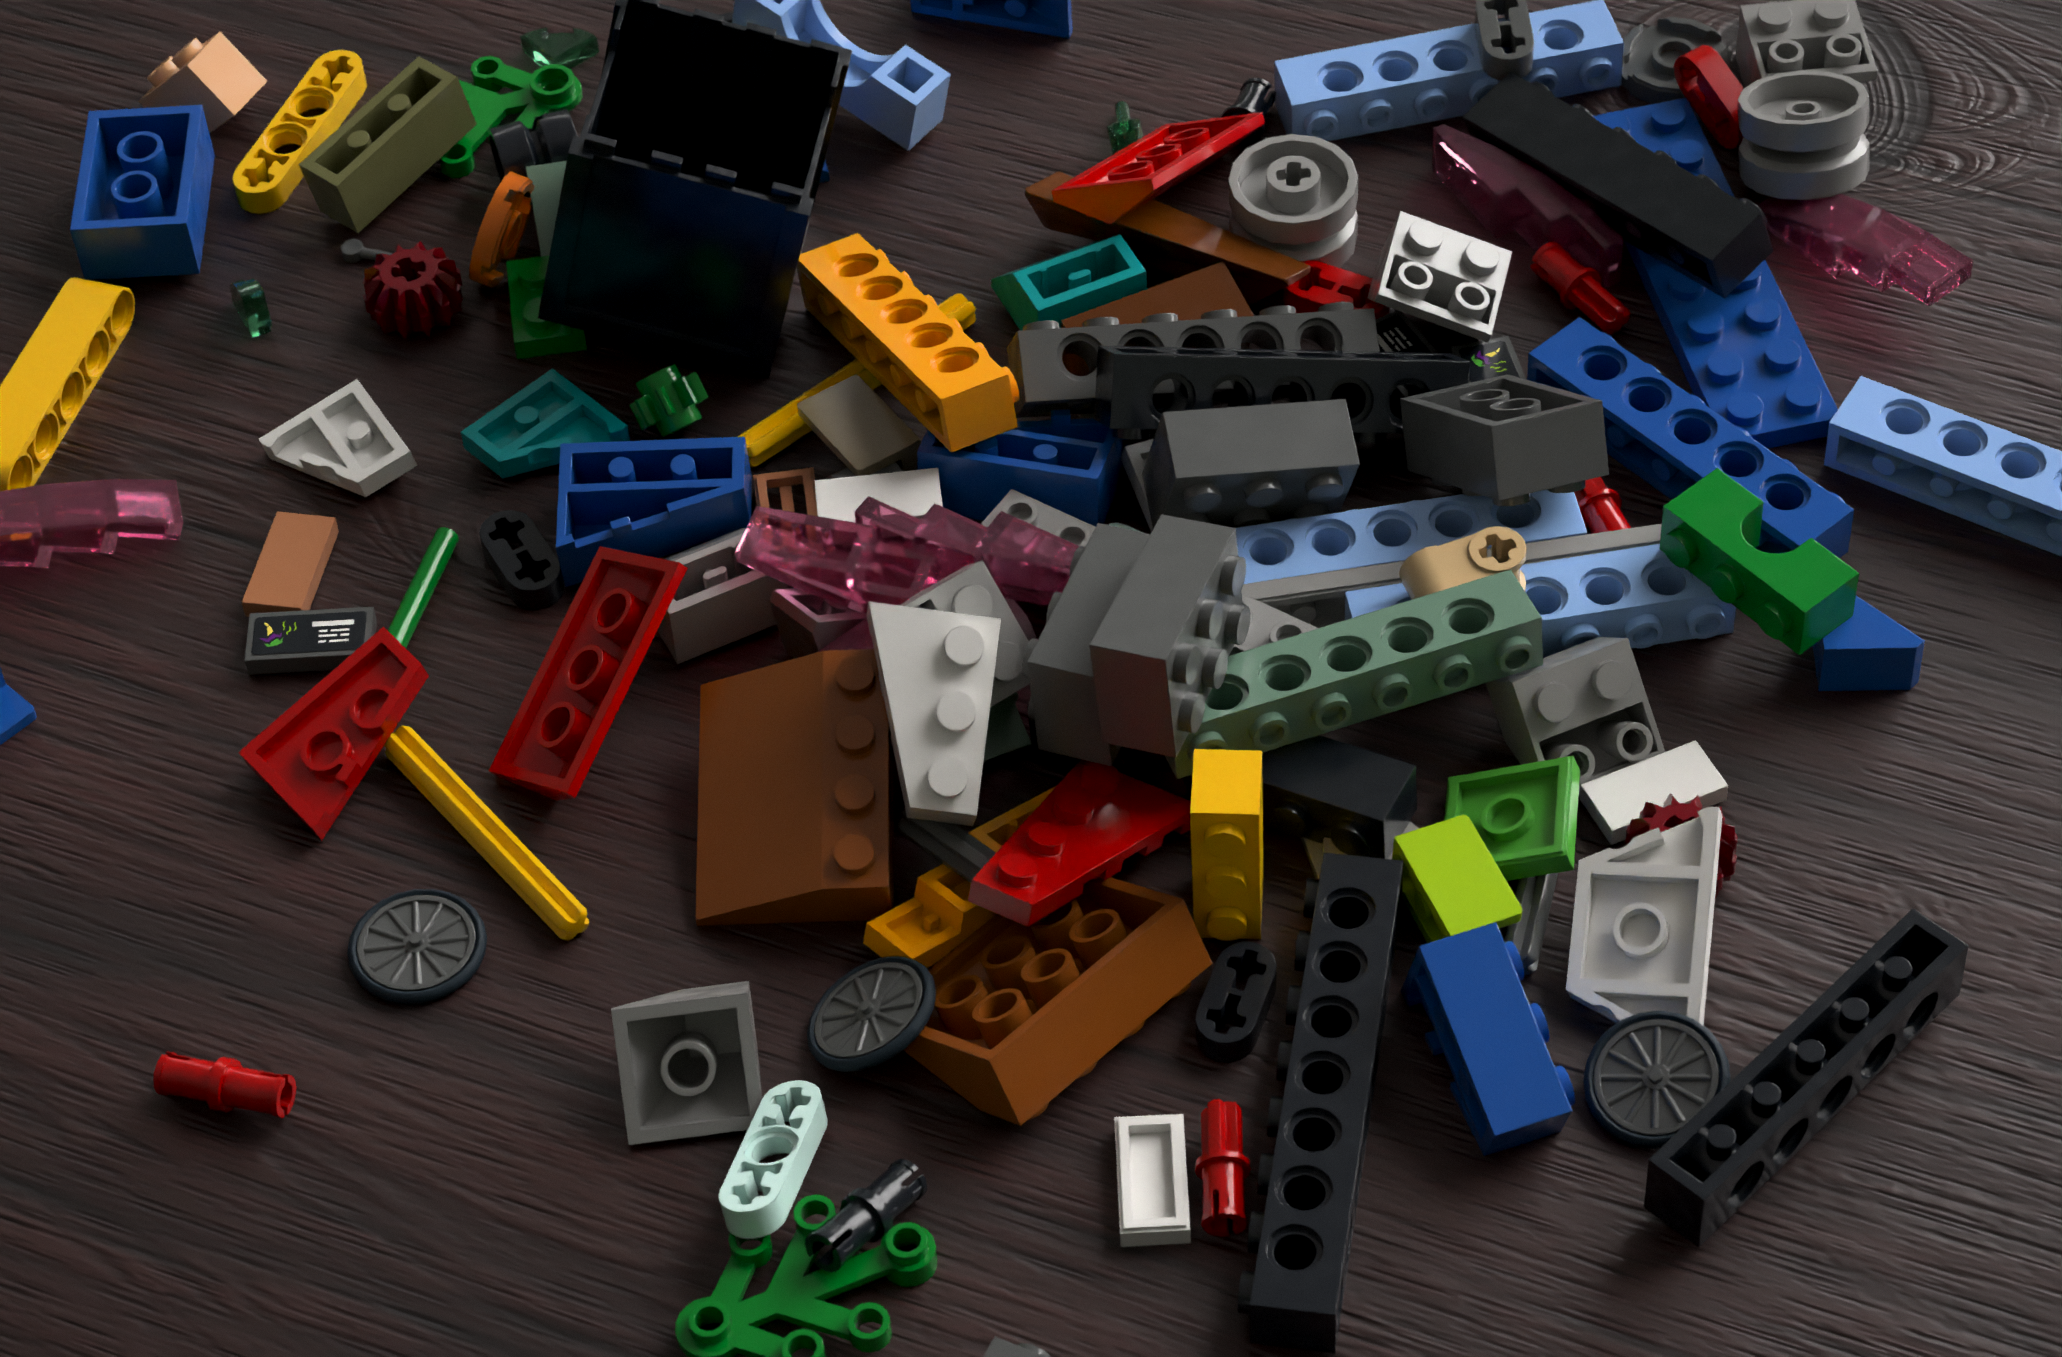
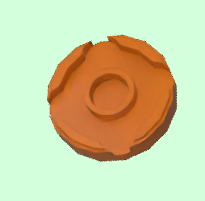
M510 171L496 189L484 215L473 248L469 267V278L472 281L490 288L497 286L502 281L503 273L496 271V268L501 259L514 258L521 243L532 205H530L531 198L524 196L526 192L532 193L534 190V184L531 179Z

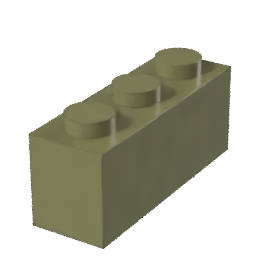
M418 56L299 164V167L320 212L359 233L477 124L458 77Z

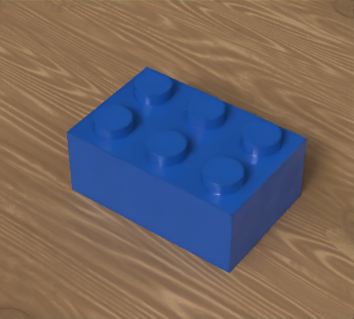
M202 105L88 112L70 227L84 279L98 280L200 274L215 159Z

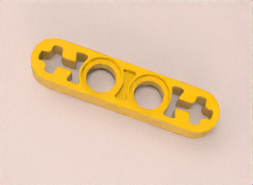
M336 50L321 55L238 165L232 177L238 204L243 210L250 213L263 214L280 208L304 177L299 164L330 137L352 111L367 88L362 59L356 53L348 50ZM324 108L327 110L325 113L315 117L300 116L303 112L310 109ZM297 144L301 146L298 150L291 153L277 154L274 152L277 148L284 145Z

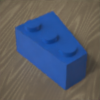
M1070 409L1051 410V420L1017 421V428L952 453L927 429L917 450L918 470L938 468L943 514L946 516L985 520L1007 493L1013 489L1096 527L1097 523L1104 524L1124 476L1125 469L1121 461V454L1124 446H1128V439L1113 437V429L1099 423L1094 418L1071 419Z
M745 437L560 443L556 552L565 587L583 581L599 546L660 558L695 547L738 529L751 528L752 474Z
M1496 922L1419 946L1401 988V993L1408 1007L1421 1003L1434 1028V1031L1425 1033V1041L1433 1056L1444 1053L1455 1080L1450 1083V1090L1483 1156L1561 1132L1572 1113L1571 1106L1575 1104V1094L1570 1077L1563 1066H1554L1545 1044L1549 1042V1029L1544 1013L1537 1003L1529 1004L1520 981L1524 979V968L1520 954L1512 941L1504 942Z

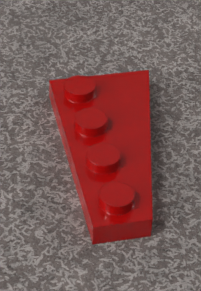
M1080 760L973 877L967 901L1028 927L1082 895L1084 883L1089 880L1101 878L1105 881L1121 871L1123 860L1136 852L1147 856L1162 847L1164 836L1173 830L1181 835L1190 830L1191 801L1125 775L1114 766L1111 767Z

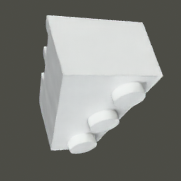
M868 602L866 617L870 636L872 637L907 818L973 826L978 810L1001 619Z

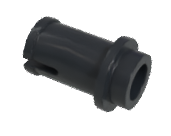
M1249 78L1243 83L1234 105L1227 107L1221 117L1263 112V117L1265 118L1276 100V91H1270L1264 101L1272 85L1261 78ZM1265 124L1237 146H1248L1260 140L1265 131Z

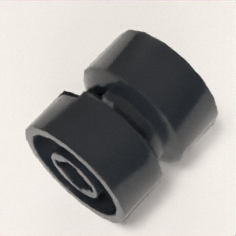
M567 108L535 117L532 128L529 129L521 121L488 129L490 147L500 183L510 171L527 177V166L567 161L573 136L578 137ZM526 192L524 196L530 195V193Z

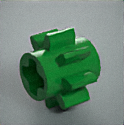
M674 364L637 382L636 386L642 397L635 400L629 406L641 430L656 425L661 437L664 438L701 420L702 416L696 405L709 398L697 372L682 377L677 365Z

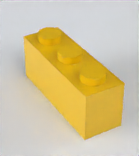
M1194 749L1190 806L1194 924L1201 938H1215L1222 941L1261 939L1264 880L1262 751Z

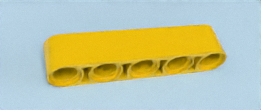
M76 277L68 279L0 385V503L18 506L24 502L132 325L135 300L131 289Z

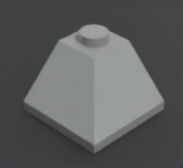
M749 981L681 989L611 1008L628 1145L748 1130L763 1098Z

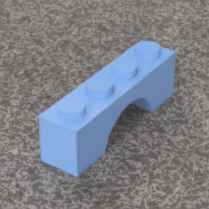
M735 0L732 23L747 26V22L776 29V35L810 44L813 39L852 50L839 105L909 151L943 120L951 74L906 44L895 54L885 56L872 54L857 47L833 25L824 11L820 0Z

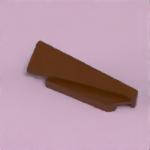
M1060 171L1025 188V197L1044 227L1095 241L1121 234L1139 262L1173 277L1179 278L1224 261L1248 306L1290 286L1307 276L1310 272L1311 266L1154 199L1111 225L1055 203L1051 190L1074 178Z

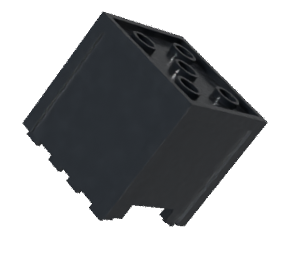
M616 0L601 79L590 114L586 115L580 137L573 136L568 152L538 319L769 378L797 272L799 257L802 253L852 50L813 39L811 44L776 35V29L747 22V26L723 21V15L696 8L693 13L659 4L660 0Z

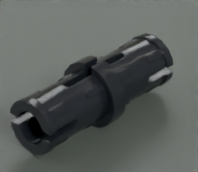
M905 1159L895 1160L867 1188H856L841 1201L840 1211L819 1229L812 1231L805 1239V1247L809 1257L819 1251L825 1244L827 1246L832 1244V1248L814 1263L824 1271L836 1272L867 1242H878L892 1228L893 1219L914 1201L922 1198L927 1192V1182L923 1174L918 1176L907 1187L905 1185L901 1186V1183L915 1172L918 1167Z

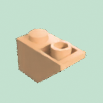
M218 32L204 44H201L195 37L174 57L170 56L147 77L153 87L139 102L144 108L202 105L209 133H211L235 116L267 80L221 32Z

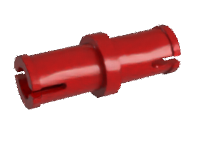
M167 1051L166 1055L162 1054L154 1071V1089L159 1095H173L207 1102L210 1109L226 1113L235 1107L271 1114L277 1118H284V1115L290 1113L296 1097V1081L292 1075L285 1073L281 1075L244 1068L239 1060L229 1057H221L216 1062Z

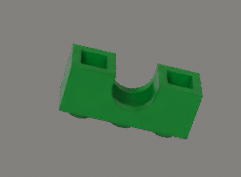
M1716 468L1663 506L1659 549L1666 554L1674 565L1685 568L1709 586L1720 600L1725 603H1731L1755 621L1766 635L1780 640L1795 653L1801 655L1853 616L1859 572L1813 538L1808 539L1796 549L1785 553H1767L1756 549L1759 545L1764 502Z

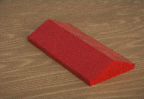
M1263 112L1165 124L1051 190L1055 203L1111 225L1223 157L1265 124Z
M599 546L489 769L490 773L556 801L576 798L688 569L680 562Z

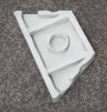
M1706 807L1697 811L1699 817L1663 832H1660L1659 828H1655L1634 837L1628 845L1622 848H1607L1579 860L1566 991L1572 999L1614 1023H1618L1622 1019L1638 1013L1666 1011L1679 1013L1695 1019L1701 1025L1704 1024L1722 826V813L1719 807Z

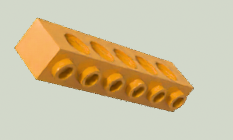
M859 233L800 254L797 272L805 308L951 453L1018 427L1014 402L1019 401V389L1010 369L1006 366L1001 368L989 356L984 345L981 342L975 343L969 338L955 318L949 319L938 308L931 295H924L920 292L906 272L900 273L889 262L883 250H876Z

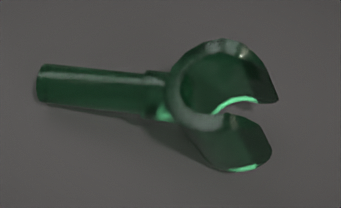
M1120 101L1115 105L1117 122L1107 126L1112 155L1144 137L1141 121L1130 118L1129 106L1124 101Z

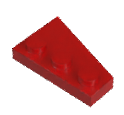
M383 626L238 753L246 764L322 841L429 675L423 665Z

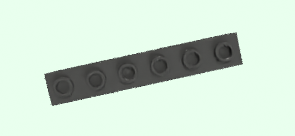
M1334 302L1320 306L1318 312L1296 313L1295 307L1282 305L1263 309L1259 312V316L1237 317V311L1220 309L1206 312L1201 315V319L1178 321L1177 314L1158 313L1144 317L1142 323L1119 324V319L1116 317L1092 318L1084 321L1082 327L1059 328V323L1051 320L1031 322L1023 326V331L1016 332L1007 347L1009 369L1019 389V401L1014 402L1016 418L1051 416V410L1070 409V414L1094 413L1098 346H1191L1195 348L1241 349V343H1253L1261 349L1302 350L1300 339H1310L1319 344L1322 350L1380 352L1374 308L1354 309V304L1351 302ZM1066 354L1080 356L1088 365L1089 375L1076 376L1071 374L1064 367L1062 356ZM1171 379L1164 380L1156 386L1152 396L1155 409L1167 406L1173 399L1175 388ZM1230 380L1224 381L1216 387L1212 396L1213 405L1229 404L1231 402L1234 389ZM1284 382L1275 389L1272 401L1291 400L1292 387L1290 382ZM1348 383L1338 386L1331 397L1350 396L1351 392Z

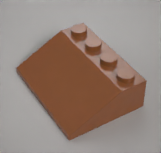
M874 649L821 651L701 684L695 918L697 926L872 920L893 909L894 751Z
M1111 877L1105 881L1101 878L1091 879L1084 883L1082 895L1053 911L1045 922L1038 921L1036 924L1027 927L996 914L928 969L934 978L936 987L934 1009L928 1023L919 1036L904 1051L980 1111L1022 1126L1027 1120L1043 1113L1048 1107L1049 1102L1073 1081L1090 1073L1095 1068L1097 1061L1119 1042L1137 1033L1143 1027L1145 1020L1166 1002L1184 993L1190 987L1192 980L1212 964V961L1184 899Z

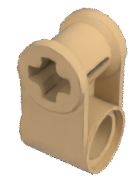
M1488 527L1475 534L1439 546L1425 547L1416 551L1400 567L1399 577L1411 600L1510 569L1524 591H1526L1525 576L1520 568L1525 563L1527 548L1524 539L1518 532L1508 527ZM1489 545H1492V557H1487V547Z

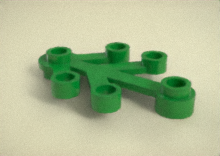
M484 56L475 60L471 65L474 85L460 80L459 82L477 125L439 159L443 174L450 178H462L469 175L475 168L473 153L488 137V129L497 127L506 115L522 112L516 121H521L529 129L532 128L535 117L565 108L568 111L574 109L582 99L580 81L569 68L562 65H546L531 74L505 65L500 58L495 56ZM503 87L514 90V92L505 94L495 93Z
M806 1196L794 1208L796 1232L767 1291L743 1301L742 1299L755 1269L764 1266L772 1256L771 1236L769 1234L760 1238L746 1239L729 1233L728 1242L731 1257L712 1295L689 1303L677 1318L675 1333L678 1345L688 1357H735L737 1353L748 1357H792L794 1352L804 1348L815 1352L811 1357H826L822 1338L812 1330L798 1329L789 1333L784 1338L756 1328L773 1320L780 1319L848 1340L856 1349L862 1352L871 1353L879 1351L889 1343L892 1336L890 1316L883 1306L868 1302L862 1303L851 1310L824 1302L823 1300L883 1276L902 1287H914L925 1283L933 1276L937 1268L935 1240L927 1229L916 1223H899L893 1226L882 1238L880 1246L849 1258L838 1271L831 1273L821 1269L808 1274L819 1251L809 1257L805 1247V1239L812 1231L819 1229L831 1217L836 1215V1209L833 1202L825 1196ZM815 1214L827 1217L818 1224L805 1222L809 1216ZM749 1240L761 1242L759 1247L752 1250L740 1248L742 1243ZM903 1246H918L916 1249L909 1252H902L898 1250V1248ZM868 1322H875L881 1325L877 1331L872 1333H864L858 1330L862 1324ZM708 1324H721L717 1329L712 1331H705L700 1329L701 1327Z

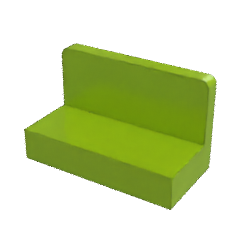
M1460 815L1394 837L1392 860L1404 861L1403 901L1427 943L1494 922L1497 923L1498 928H1502L1521 921L1523 909L1468 816Z

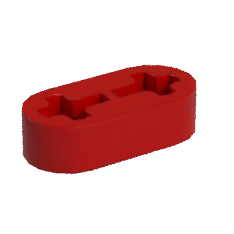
M1701 45L1679 56L1674 63V75L1684 96L1720 145L1727 149H1734L1740 146L1744 138L1738 127V98L1744 89L1717 51L1708 45Z
M1312 260L1300 261L1311 266L1309 274L1290 286L1283 288L1284 305L1295 307L1296 313L1318 312L1320 306L1334 302H1351L1354 304V309L1374 308L1375 319L1390 313V307L1367 299L1372 278L1323 262Z

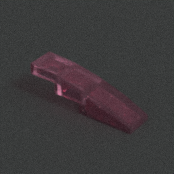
M1445 124L1433 128L1432 171L1495 238L1516 230L1536 252L1546 243L1555 241L1585 268L1591 267L1597 270L1601 276V285L1604 288H1608L1621 281L1624 239L1586 204L1543 173L1491 144Z
M1843 194L1808 200L1769 197L1757 205L1767 218L1766 229L1835 278H1838L1850 269L1881 292L1896 283L1928 306H1931L1971 278L1973 260L1929 232L1879 207Z
M106 479L51 483L0 491V566L49 568L52 551L114 554L118 537L179 540L183 526V517L176 480Z
M868 496L854 512L860 554L914 576L935 582L944 579L968 564L983 561L1004 598L1035 604L1049 605L1055 592H1063L1070 578V566L1073 555L1079 547L1003 511L996 516L988 527H985L934 503L920 520Z
M756 506L735 551L736 560L741 564L794 588L867 614L868 602L901 605L914 595L956 572L941 569L938 552L879 543L875 527L872 525ZM993 578L1004 597L1001 579Z

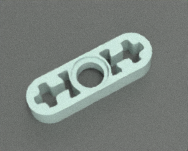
M801 1080L788 1081L773 1087L763 1096L719 1191V1201L726 1227L731 1234L746 1239L760 1238L775 1232L786 1221L828 1125L821 1091L815 1084ZM785 1122H789L790 1126L785 1125ZM789 1154L787 1157L775 1162L759 1163V1161L771 1155ZM758 1190L763 1192V1196H759Z

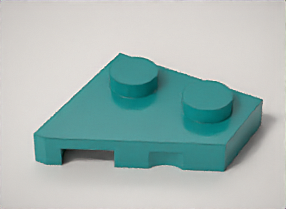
M553 368L461 431L464 449L502 479L559 464L560 443L630 441L628 425Z

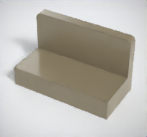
M858 374L797 404L799 417L855 476L871 475L895 462L903 471L918 470L917 450L921 444V439Z

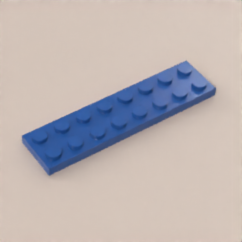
M1687 98L1593 116L1597 121L1612 129L1615 127L1624 129L1638 144L1653 152L1661 150L1667 153L1679 167L1693 175L1704 174L1708 176L1722 191L1735 198ZM1623 240L1695 396L1699 397L1707 407L1727 421L1746 430L1754 440L1767 449L1828 436L1829 422L1838 408L1766 260L1724 299Z

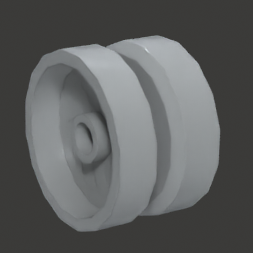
M1795 71L1756 80L1744 88L1738 98V127L1744 137L1739 146V174L1744 185L1759 194L1779 199L1808 200L1841 194L1852 190L1865 181L1869 172V142L1864 134L1869 123V94L1864 85L1848 76L1831 72Z
M1288 134L1266 138L1246 148L1233 162L1228 180L1229 204L1231 207L1229 232L1298 261L1312 260L1341 268L1354 254L1358 236V214L1356 211L1358 174L1353 160L1339 146L1315 136Z

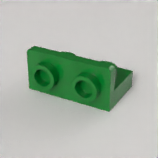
M549 255L506 261L513 339L517 359L587 350L586 333L584 330L538 319Z

